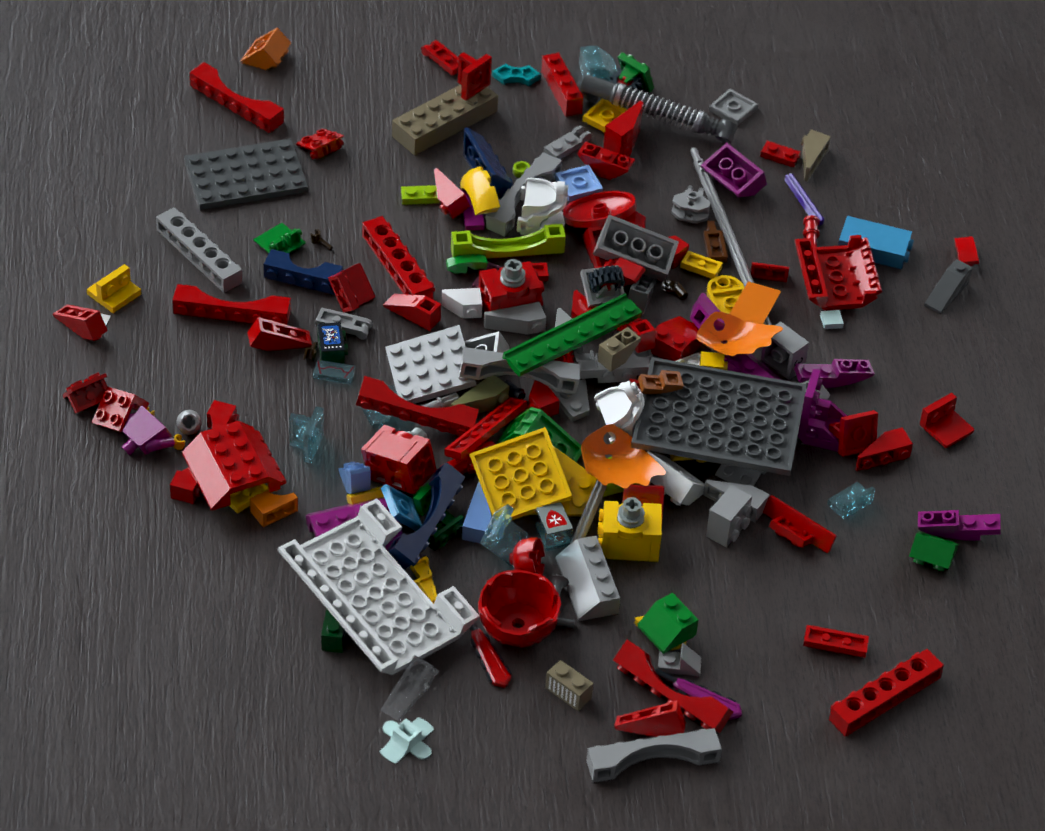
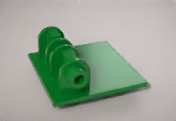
M283 223L253 239L255 243L268 253L271 249L291 253L306 244L301 238L302 231L300 229L291 230Z

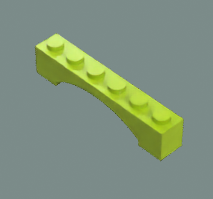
M563 224L544 225L543 229L534 233L508 239L484 238L473 235L470 231L451 232L452 257L464 254L486 255V259L564 253L566 236Z

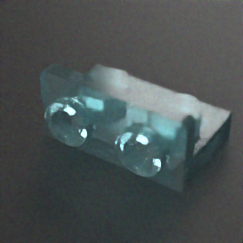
M857 481L829 498L827 505L842 519H845L850 515L856 514L864 506H869L874 501L875 488L872 486L866 489Z

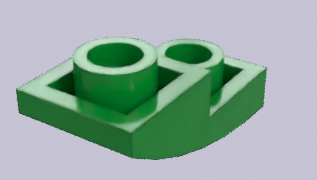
M464 254L446 259L447 270L455 274L466 273L467 267L474 270H486L488 264L486 255Z

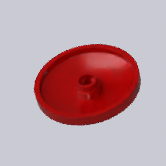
M604 191L589 194L570 202L563 209L564 221L566 224L578 228L604 226L609 214L622 220L632 215L637 209L636 199L634 195L623 191Z

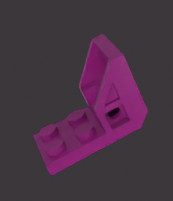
M813 369L804 397L798 437L804 444L838 452L839 439L829 431V424L840 422V417L847 415L832 401L820 399V393L817 390H821L823 379H820L821 370Z

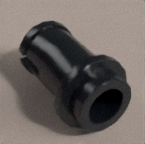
M510 380L504 381L509 385V395L512 398L524 400L526 394L523 388H518Z

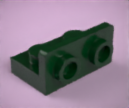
M448 511L445 512V518L436 525L438 528L436 533L427 540L429 542L428 546L435 551L439 547L445 546L450 539L462 533L464 523L462 515L455 518Z

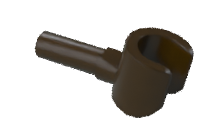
M315 229V235L310 233L312 243H320L329 250L333 249V246L322 238L319 229Z
M314 342L311 348L305 349L304 360L311 359V362L315 361L317 353L315 349L318 346V342Z

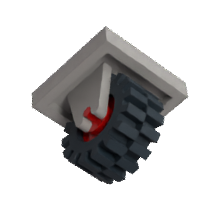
M618 265L584 269L580 272L588 308L598 307L625 293L623 288L625 285L622 268Z

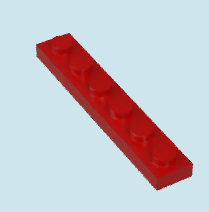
M512 397L508 398L444 449L445 456L455 460L464 459L527 408V401Z

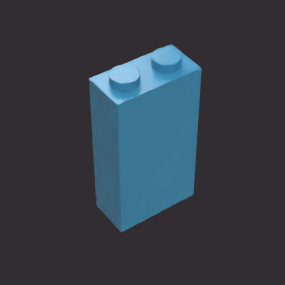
M847 216L838 246L848 245L851 235H861L862 238H868L871 247L870 251H872L875 263L902 269L904 262L908 263L910 255L908 250H912L914 242L911 239L912 231Z

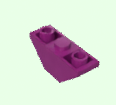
M701 293L692 307L690 319L699 329L712 313L720 312V310L705 293ZM722 319L714 321L713 325L717 331L724 329L725 323ZM723 340V341H721V342H722L723 344H726V343H727V340H726V341Z

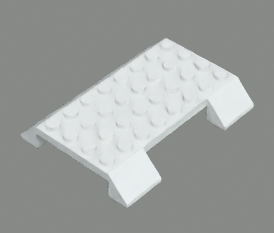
M376 498L362 505L357 517L301 545L294 539L278 547V551L379 671L394 675L458 640L480 616L454 586L439 593L434 604L384 548L402 529V526Z

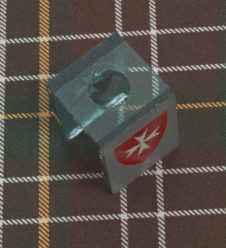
M562 503L537 507L536 512L541 522L535 523V527L545 550L551 551L569 546L572 540L573 527Z

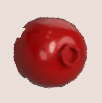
M531 537L517 542L513 553H510L509 556L510 564L513 565L515 570H525L543 575L545 564H541V557H545L542 540L538 537Z

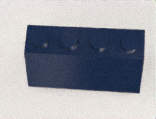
M468 127L464 128V158L471 169L481 166L483 171L487 170L491 177L490 186L495 187L498 200L501 199L507 189L513 186L512 179L508 178L504 166H501L498 156L494 155L491 144L487 143L482 135Z

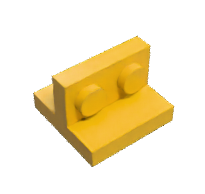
M124 264L87 288V295L111 313H115L139 297L141 289L131 282L130 268Z

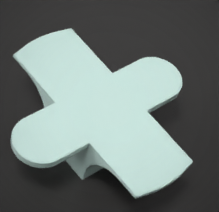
M419 717L412 723L407 719L403 720L400 724L395 721H387L383 725V731L391 739L379 752L387 760L395 764L408 752H411L419 759H427L431 756V749L422 740L434 728L427 721Z

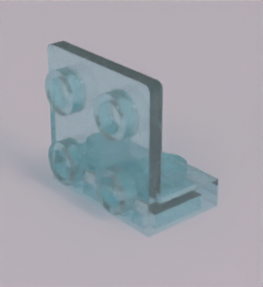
M507 504L495 511L480 544L512 566L509 561L510 553H513L517 542L527 538L528 533L511 521V514L514 508Z

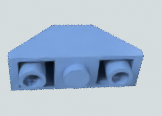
M348 462L343 464V468H338L347 493L353 494L370 490L371 470L369 466H364L363 463L359 464V462Z

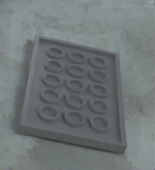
M291 138L184 156L185 166L199 210L308 192V185Z

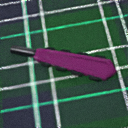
M659 669L655 670L659 678L672 685L678 693L692 697L712 696L734 711L729 720L742 717L740 704L736 700L722 697L720 693L716 691L711 692L703 685H695L694 681L689 679L675 678Z

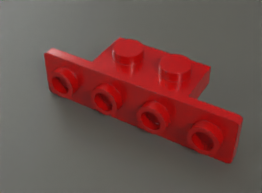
M771 495L768 497L763 513L773 519L769 527L775 530L777 535L786 537L797 547L802 548L812 543L826 553L831 551L837 537L834 533L775 496Z

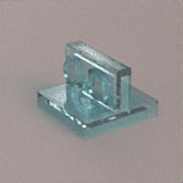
M317 406L311 417L291 413L289 418L290 446L302 448L303 462L312 463L324 436V408Z

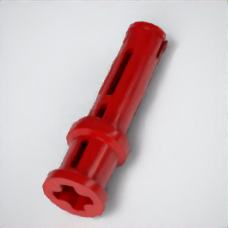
M809 215L803 219V225L805 226L803 236L804 238H814L815 246L817 247V239L820 235L818 230L820 220L816 216Z

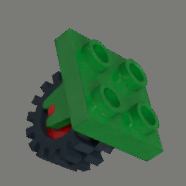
M621 52L618 56L621 68H618V72H613L609 82L625 84L627 88L632 87V90L637 88L638 92L642 89L651 92L654 89V84L648 65L636 61L632 55H626Z

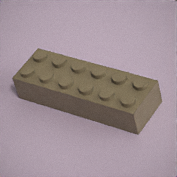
M461 85L393 119L392 137L415 156L464 130V128L470 127L498 112V95L489 87H486L465 101L461 98Z

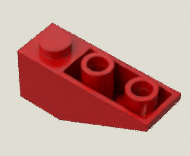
M393 294L383 304V307L429 331L441 320V303L424 295Z
M903 427L884 432L859 454L855 468L856 471L909 458L913 443Z

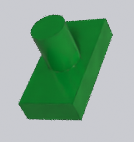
M428 483L425 486H421L415 494H411L415 496L413 501L417 513L422 516L429 510L431 504L432 490Z

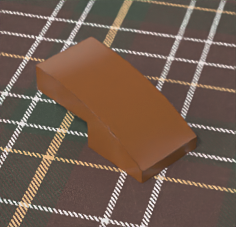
M661 370L659 375L640 374L638 378L642 394L668 393L683 389L684 387L679 371Z

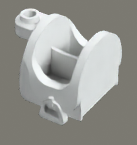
M527 178L525 186L521 188V201H524V205L522 206V215L517 220V232H520V235H528L543 229L544 225L563 224L564 228L565 221L562 210L567 204L568 185H565L563 181L551 183L544 179Z
M629 380L620 383L618 387L603 390L596 394L594 399L597 402L596 407L603 415L606 425H616L633 437L636 421L644 408V396L635 382L631 383ZM608 432L611 436V438H609L610 444H612L615 441L616 436L613 432Z

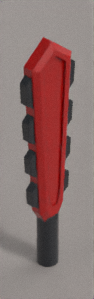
M474 623L469 628L471 631L470 642L472 647H476L475 653L478 658H481L480 664L482 668L487 671L486 677L493 685L506 688L511 680V671L508 666H504V660L501 655L496 653L497 648L495 645L490 644L488 634H485Z

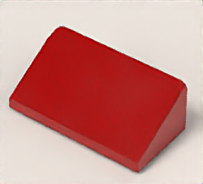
M752 262L750 273L752 278L787 282L789 267Z

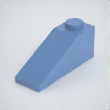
M478 482L462 526V540L486 545L488 537L493 535L494 525H491L492 516L480 482Z

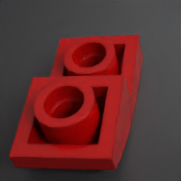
M973 236L954 238L958 260L969 266L979 264Z

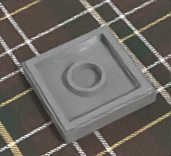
M731 89L709 106L710 112L737 125H740L758 109L757 103Z

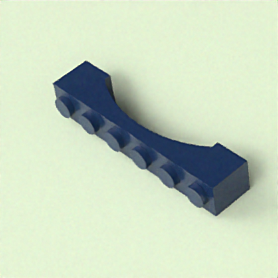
M447 462L436 470L428 483L432 490L431 504L427 517L421 527L412 534H401L392 542L388 549L391 556L404 570L410 565L414 567L421 558L419 556L420 552H423L429 545L427 540L438 529L436 527L437 523H440L445 518V510L451 507L455 501L453 499L454 495H457L463 488L461 483L465 476Z

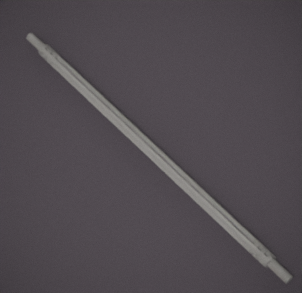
M691 148L690 152L694 159V167L745 287L748 281L754 283V280L709 173L701 168L704 160L700 157L697 148ZM768 316L763 323L764 325H772Z

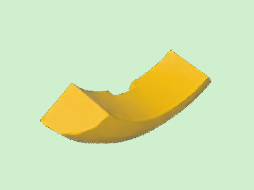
M481 166L469 170L460 182L461 189H465L471 199L475 215L497 212L500 208L495 187L490 186L491 177L487 170L483 171Z

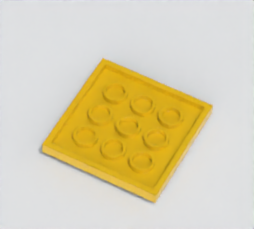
M546 427L469 454L496 526L537 512V507L562 503L573 499Z

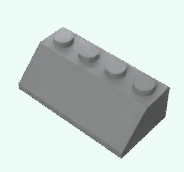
M609 214L598 238L593 255L607 261L619 257L644 267L646 270L643 275L663 282L669 273L679 241Z
M597 535L576 539L556 555V561L561 575L569 580V585L566 586L578 621L619 614L620 596Z

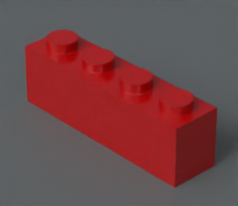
M553 53L542 56L541 72L564 115L567 117L581 114L584 97L561 55Z

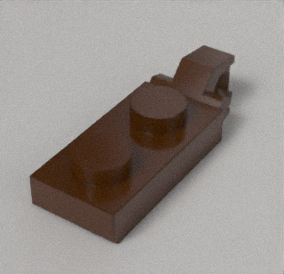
M707 221L706 231L703 232L707 257L726 263L728 256L723 232L716 230L715 221Z

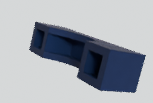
M273 249L270 250L263 264L264 278L334 295L335 293L328 277L343 271V266L327 262L315 268H301L292 263L289 253Z

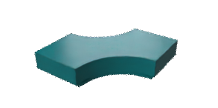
M504 64L492 71V77L503 85L518 82L530 86L539 81L542 75L530 65L512 67Z

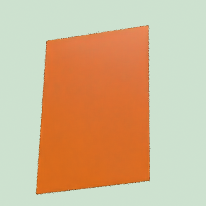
M748 281L732 308L730 315L746 322L763 324L781 291Z

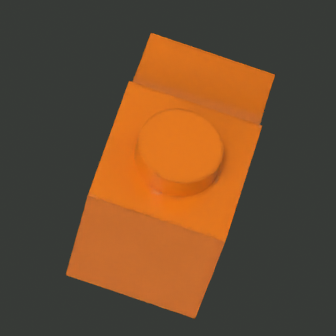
M267 490L250 498V512L263 528L298 511V497L294 492L286 495H275Z

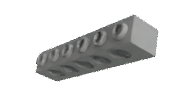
M174 207L156 216L157 231L223 293L242 284V268L238 264L236 265L227 254H224L217 244L211 242L205 233L198 230L196 225L191 223L183 213H180Z

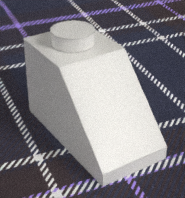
M480 288L442 290L441 304L443 307L461 318H482Z

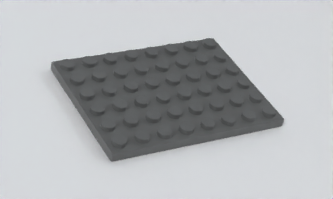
M651 357L647 375H659L661 370L679 371L684 387L683 389L668 393L643 394L644 408L636 421L631 448L790 476L807 384Z

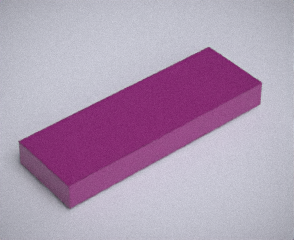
M460 188L471 205L463 212L465 230H484L483 214L475 215L467 191Z

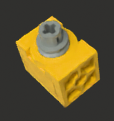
M633 497L627 498L620 505L618 501H604V508L599 509V521L602 522H598V536L601 537L598 538L605 559L607 557V559L649 560L651 562H658L662 536V504L643 503L642 506L641 502Z

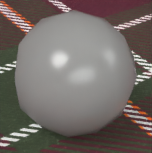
M185 410L178 415L176 424L179 431L183 434L193 435L200 430L202 419L196 411Z

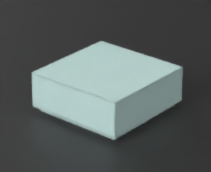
M840 310L821 311L820 317L824 329L843 328L844 323Z

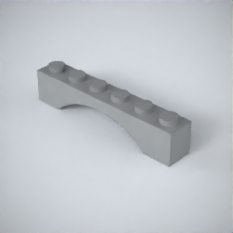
M544 152L538 158H535L533 164L525 169L523 175L517 178L514 185L507 189L505 195L499 199L500 208L498 211L486 213V229L505 237L515 226V208L521 200V188L525 186V180L527 178H539L553 183L556 180L555 173L561 172L562 160Z
M463 347L459 377L480 380L494 375L517 374L507 364L508 361L502 358L503 353ZM553 360L522 376L537 380L551 387L556 392L576 394L580 380V364Z
M715 728L701 729L694 732L588 748L587 764L592 781L598 782L615 779L620 772L630 765L650 758H678L697 765L720 762L722 749Z

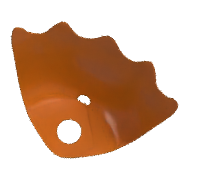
M717 311L712 313L699 328L697 340L709 349L725 355L752 354L760 347L770 346L772 344L771 338L781 332L783 327L750 323L736 316ZM716 319L724 321L725 327L723 330L717 331L714 328L713 324ZM727 340V343L722 344L721 341Z
M608 424L587 436L581 445L586 472L597 478L604 486L609 483L616 484L624 489H627L634 483L648 486L653 476L666 474L665 469L645 450L631 448L632 437L616 425ZM607 432H613L616 436L612 444L604 442L603 438ZM605 455H612V458L607 459Z

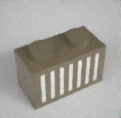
M560 660L547 672L545 688L579 711L592 699L593 682Z

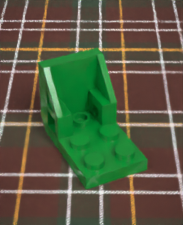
M530 407L511 421L496 443L499 444L546 427L554 447L575 462H577L582 454L581 445L544 411Z

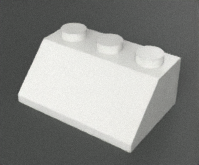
M651 451L647 452L666 471L665 475L653 476L650 479V483L664 486V495L668 494L671 496L670 500L678 506L681 504L689 506L704 494L705 484L674 461H671L666 455Z

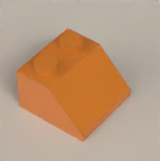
M277 27L256 39L241 62L264 70L270 67L275 68L281 63V57L289 51L288 47L291 42Z

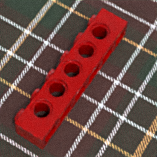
M383 216L362 222L363 238L401 292L408 295H424L433 299V292H435L433 282L428 280L425 271L420 269L416 259L412 258L407 246L402 244L399 235L395 234L392 230L391 224Z
M928 649L920 653L917 652L911 659L906 662H900L894 669L884 672L873 682L869 681L860 690L851 692L847 698L842 701H836L830 708L829 721L846 737L940 679L944 664Z

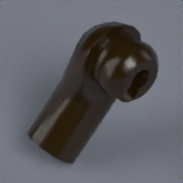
M669 279L662 282L664 291L677 294L681 300H685L689 294L679 282Z

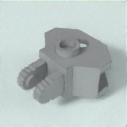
M688 185V189L685 192L674 195L671 214L678 220L696 224L707 221L710 201L703 196L704 188L700 187L698 192L693 191V186Z

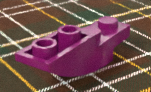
M834 359L832 364L796 363L794 367L799 383L809 381L813 369L821 370L820 379H823L822 385L825 388L857 383L873 377L875 374L869 360Z
M959 510L918 512V530L948 539L981 541V535H1001L1000 514L959 515Z

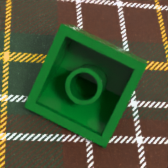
M917 532L909 557L913 558V562L922 565L928 562L933 564L932 568L944 571L945 568L949 569L951 567L959 544L930 534Z
M672 592L656 601L640 620L637 627L662 654H665L695 637L699 620Z

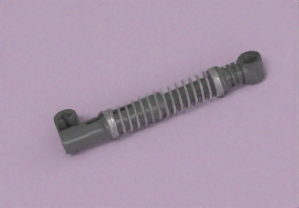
M588 74L584 76L580 88L584 99L591 102H597L600 97L609 100L611 104L617 106L620 104L621 107L626 106V109H628V107L631 108L639 101H643L642 115L644 113L648 114V117L652 115L653 119L660 115L658 120L661 119V116L665 117L664 122L669 118V124H671L672 120H675V126L677 122H681L680 128H682L683 123L687 124L686 130L688 126H692L691 132L693 131L698 134L707 132V135L711 133V136L715 135L716 139L724 143H732L738 128L737 124L728 120H721L719 122V119H716V121L713 117L710 119V116L701 110L697 115V109L693 113L691 107L686 111V105L682 109L680 103L675 107V101L670 106V100H667L665 103V99H659V96L655 98L653 94L649 96L648 92L645 94L642 90L638 92L637 88L632 90V87L627 88L625 84H614Z

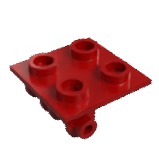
M320 129L312 136L303 137L296 145L310 149V157L318 160L324 155L342 148L344 143L341 138L344 135L327 129Z

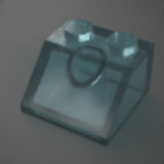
M599 46L580 47L579 65L583 79L588 74L609 82L613 72H618L614 58Z

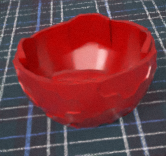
M518 569L503 571L487 580L478 602L480 620L489 635L502 644L520 648L530 647L547 638L557 625L561 608L560 596L554 585L545 576ZM518 623L522 624L523 627L515 628L513 625Z

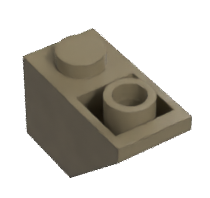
M625 328L599 344L598 362L612 372L626 363L641 341V337L630 328Z

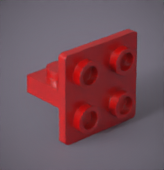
M99 372L85 379L84 383L79 380L66 388L67 391L62 396L63 398L68 397L75 414L101 402L107 388L104 380L107 377L106 373L102 375Z

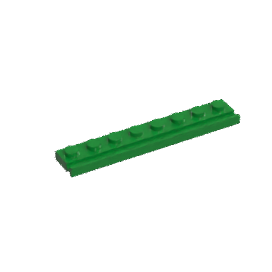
M624 293L503 352L502 358L508 361L507 364L520 377L641 317L642 311Z

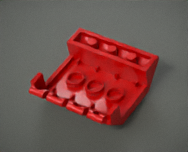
M851 235L848 245L816 247L814 238L795 239L808 298L823 310L863 308L878 298L877 295L882 293L868 238H862L861 235Z
M241 421L200 432L182 451V455L211 511L231 505L230 494L264 483H268V492L271 493L280 490L281 486L287 482L282 472L279 471L280 468L274 457H271L272 454L267 444L264 443L261 433L255 430L253 426Z

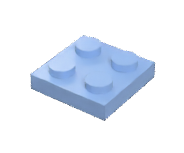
M589 165L555 173L556 181H563L565 185H568L567 199L569 202L589 194L603 192V187Z

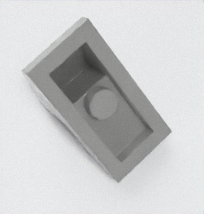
M682 643L681 652L668 651L662 654L659 651L658 669L668 674L700 676L701 657Z

